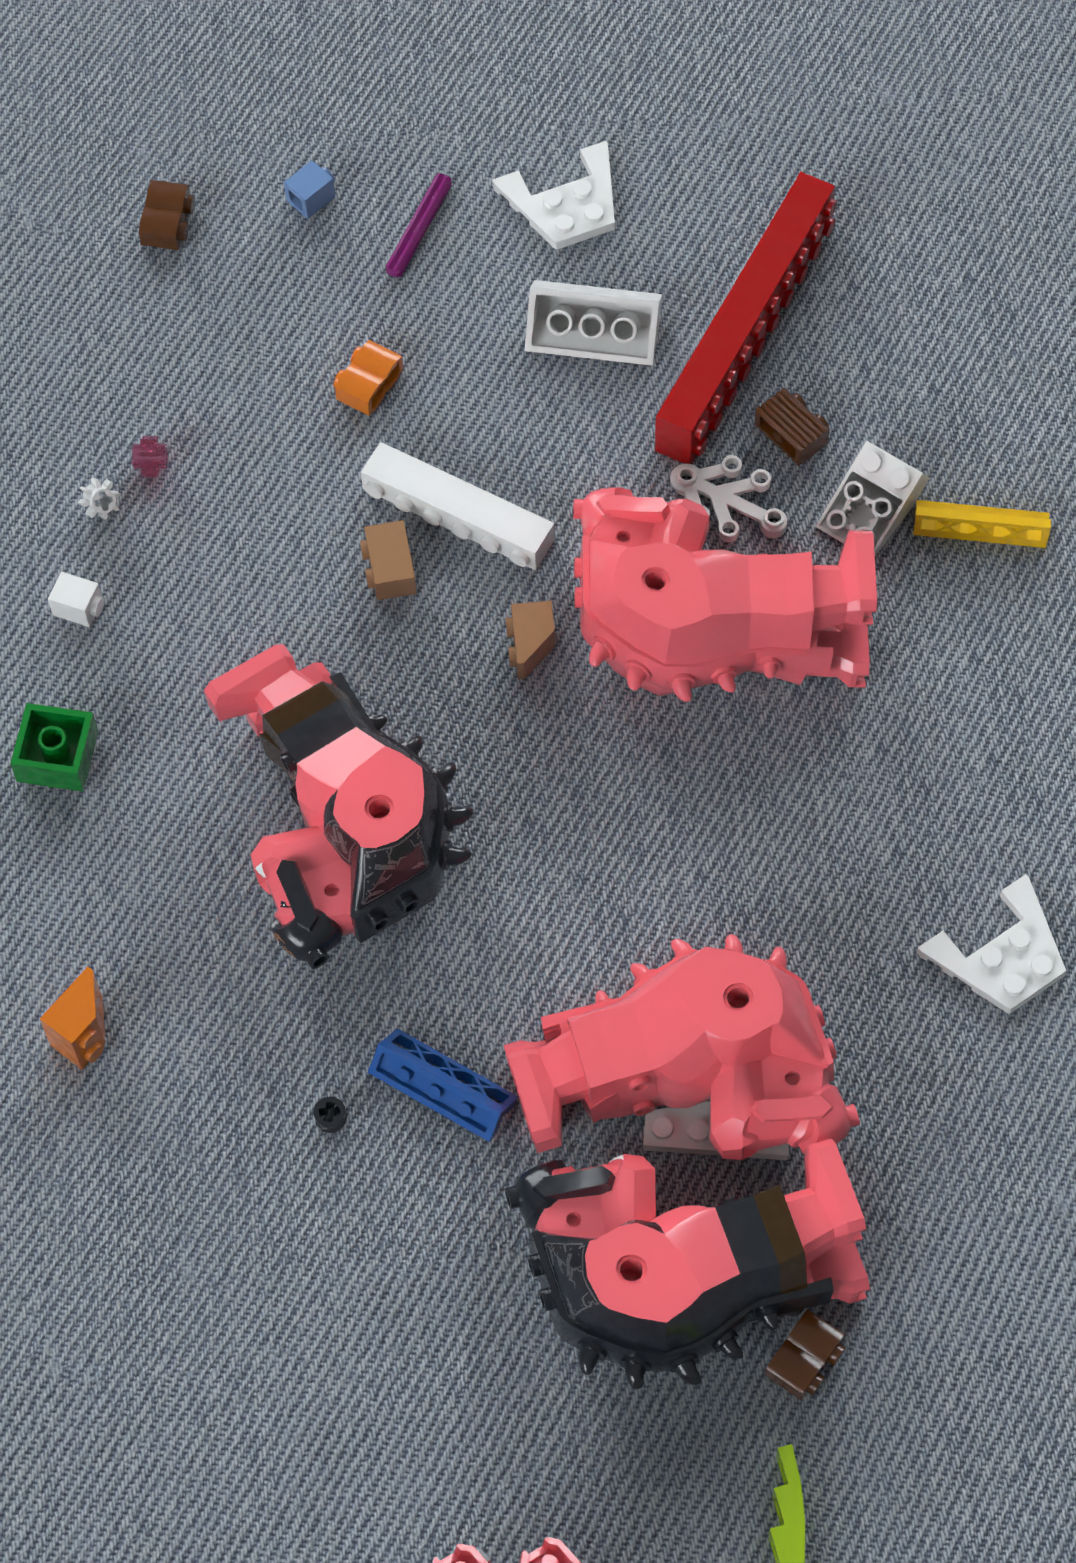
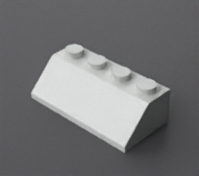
M534 280L529 294L524 351L653 366L662 294Z

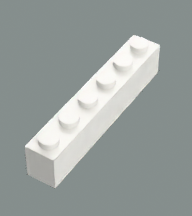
M382 442L379 443L361 471L362 487L370 496L390 501L401 511H411L421 516L431 525L443 526L461 539L468 538L479 543L486 551L491 553L498 552L508 557L518 566H527L536 570L555 540L553 522Z

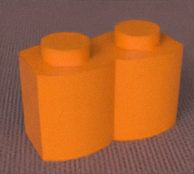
M368 340L362 347L358 346L351 356V364L345 370L338 372L333 386L335 387L336 400L370 416L377 409L386 392L392 388L403 370V358L401 355Z

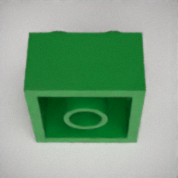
M26 703L10 763L16 782L84 792L99 732L94 713Z

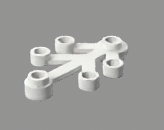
M729 455L723 459L722 464L701 469L692 464H681L671 472L670 483L678 494L700 505L701 501L698 493L710 498L719 524V537L721 540L733 542L739 535V525L731 519L728 507L760 522L761 532L768 538H779L786 532L787 517L784 512L776 508L765 510L737 496L752 491H767L771 483V476L768 471L758 469L752 473L751 478L718 486L708 482L724 476L736 478L740 475L742 468L740 458ZM729 464H734L737 466V468L728 469L726 466ZM689 476L692 477V479L684 480L681 477ZM758 478H763L766 480V482L757 483L755 480ZM703 506V507L705 508L706 512L708 513L709 518H710L709 509H708L707 507ZM775 518L780 521L773 523L770 522L768 519ZM726 528H732L734 532L728 534L725 533L723 530Z

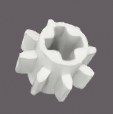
M93 477L89 486L80 487L81 491H83V499H80L78 504L84 507L88 506L86 515L93 518L98 512L99 516L106 520L108 517L107 513L112 510H119L116 506V498H119L121 493L114 490L110 491L113 482L106 479L101 486L99 480ZM99 493L104 494V497H101V498L99 499V497H100ZM99 499L100 504H96L95 500Z

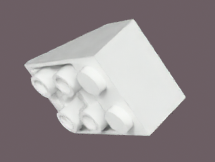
M866 440L815 527L842 543L845 542L850 530L872 531L874 535V553L876 556L914 506L930 478Z

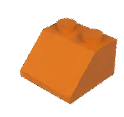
M88 966L40 1018L50 1046L81 1070L88 1062L93 1063L100 1057L105 1045L103 997L94 971Z

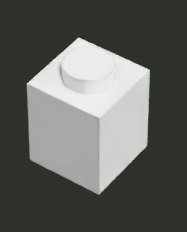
M62 571L48 597L52 615L90 627L95 616L98 617L101 614L104 606V598H102L98 583Z

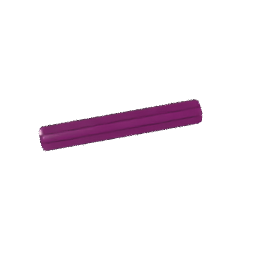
M438 173L433 179L386 264V273L388 275L399 278L404 273L452 186L451 178L448 175Z

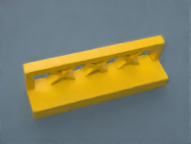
M916 500L913 535L1046 548L1051 529V519H1049L1050 513Z

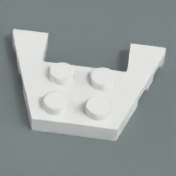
M607 141L580 149V158L589 174L587 177L535 195H530L520 172L516 171L493 179V189L498 195L502 194L516 212H521L529 220L530 226L555 250L615 230Z
M1026 874L1001 890L1000 893L1001 899L1020 920L1017 924L968 957L961 953L944 931H941L917 949V954L921 958L934 962L942 968L944 973L965 982L972 987V991L1008 1014L1017 1010L1066 974V968L1031 881Z

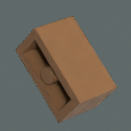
M404 520L365 526L366 540H360L363 560L369 559L371 568L365 569L368 589L375 588L377 600L417 594Z

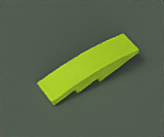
M789 1444L777 1448L776 1460L784 1485L773 1489L772 1499L780 1526L770 1528L768 1539L775 1563H805V1514L802 1486L793 1445Z

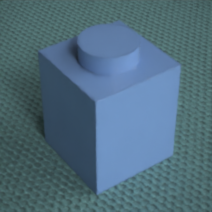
M311 160L284 181L286 201L309 219L335 198V179L327 168H321Z

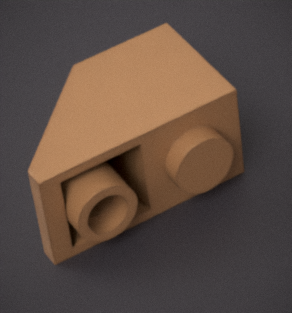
M552 601L511 604L512 617L505 618L507 638L514 637L515 647H508L510 667H517L518 680L525 679L555 647Z

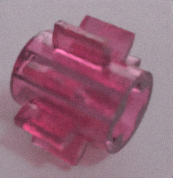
M142 436L140 444H133L132 466L133 469H142V477H158L159 469H167V444L158 443V436Z

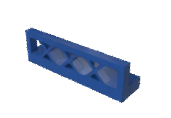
M398 1028L378 1044L367 1072L488 1142L496 1136L503 1116L516 1105L518 1096ZM398 1043V1044L404 1046V1047L407 1048V1049H402L401 1047H399V1046H397V1045H395V1044ZM429 1063H433L439 1067H434ZM459 1080H463V1081H465V1082H467V1083H469V1084H464V1083L460 1082ZM489 1097H493L499 1100L500 1102H502V1104L497 1103Z

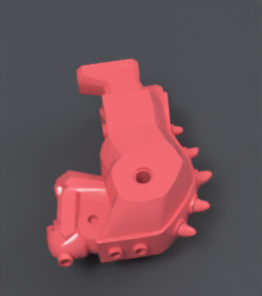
M619 487L601 488L591 491L584 499H574L573 519H581L583 531L580 558H574V578H580V587H575L574 607L580 608L581 633L586 642L592 647L589 654V662L592 666H599L605 660L616 673L627 679L630 689L638 690L641 687L658 696L675 693L680 700L685 702L692 699L691 689L713 683L720 684L721 688L727 692H735L734 678L748 671L764 674L768 679L774 677L798 685L803 682L805 676L837 677L848 687H866L864 676H869L870 668L868 625H873L872 612L877 611L874 535L872 531L850 530L846 536L837 566L812 565V552L743 555L726 550H702L710 528L709 515L702 505L689 499H676L666 502L662 497H635L631 490Z
M733 934L726 936L724 949L704 947L697 950L681 939H674L671 941V947L675 954L672 961L657 969L650 970L640 963L631 964L630 970L636 980L633 983L634 986L621 997L613 999L609 998L604 991H597L594 1004L542 1016L541 1022L545 1040L538 1042L519 1040L503 1045L528 1130L537 1153L562 1145V1106L579 1100L593 1123H596L600 1119L619 1118L631 1114L635 1116L646 1115L654 1111L655 1107L658 1106L690 1108L710 1099V1142L723 1159L743 1160L751 1157L758 1150L789 1144L793 1148L799 1147L804 1154L806 1148L814 1143L832 1139L837 1144L848 1135L851 1127L860 1125L855 1105L845 1106L838 1087L829 1084L834 1081L833 1059L837 1058L835 1047L831 1038H825L822 1026H825L822 1010L819 1005L814 1006L806 983L799 976L786 969L787 957L784 949L776 947L769 960H762L744 954L740 940Z

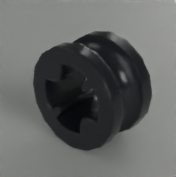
M325 1097L317 1102L313 1113L318 1128L326 1133H335L341 1130L347 1120L345 1106L342 1101L335 1097ZM328 1108H334L335 1114L340 1112V1115L333 1117L332 1122H327L325 1116L320 1117L327 1114Z

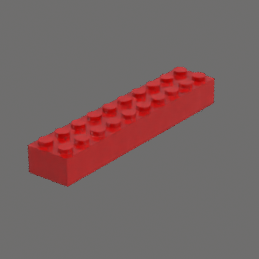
M800 171L658 411L655 420L656 452L683 464H692L696 456H702L708 443L707 436L710 431L715 432L718 429L723 416L721 412L725 405L730 407L733 403L739 381L744 382L747 379L751 370L750 362L754 356L759 357L766 342L764 338L768 332L773 333L780 319L778 314L782 307L787 309L790 305L796 283L802 284L808 271L807 265L810 259L816 260L821 250V240L824 236L829 237L834 228L836 219L832 218L838 202L834 199L835 185Z

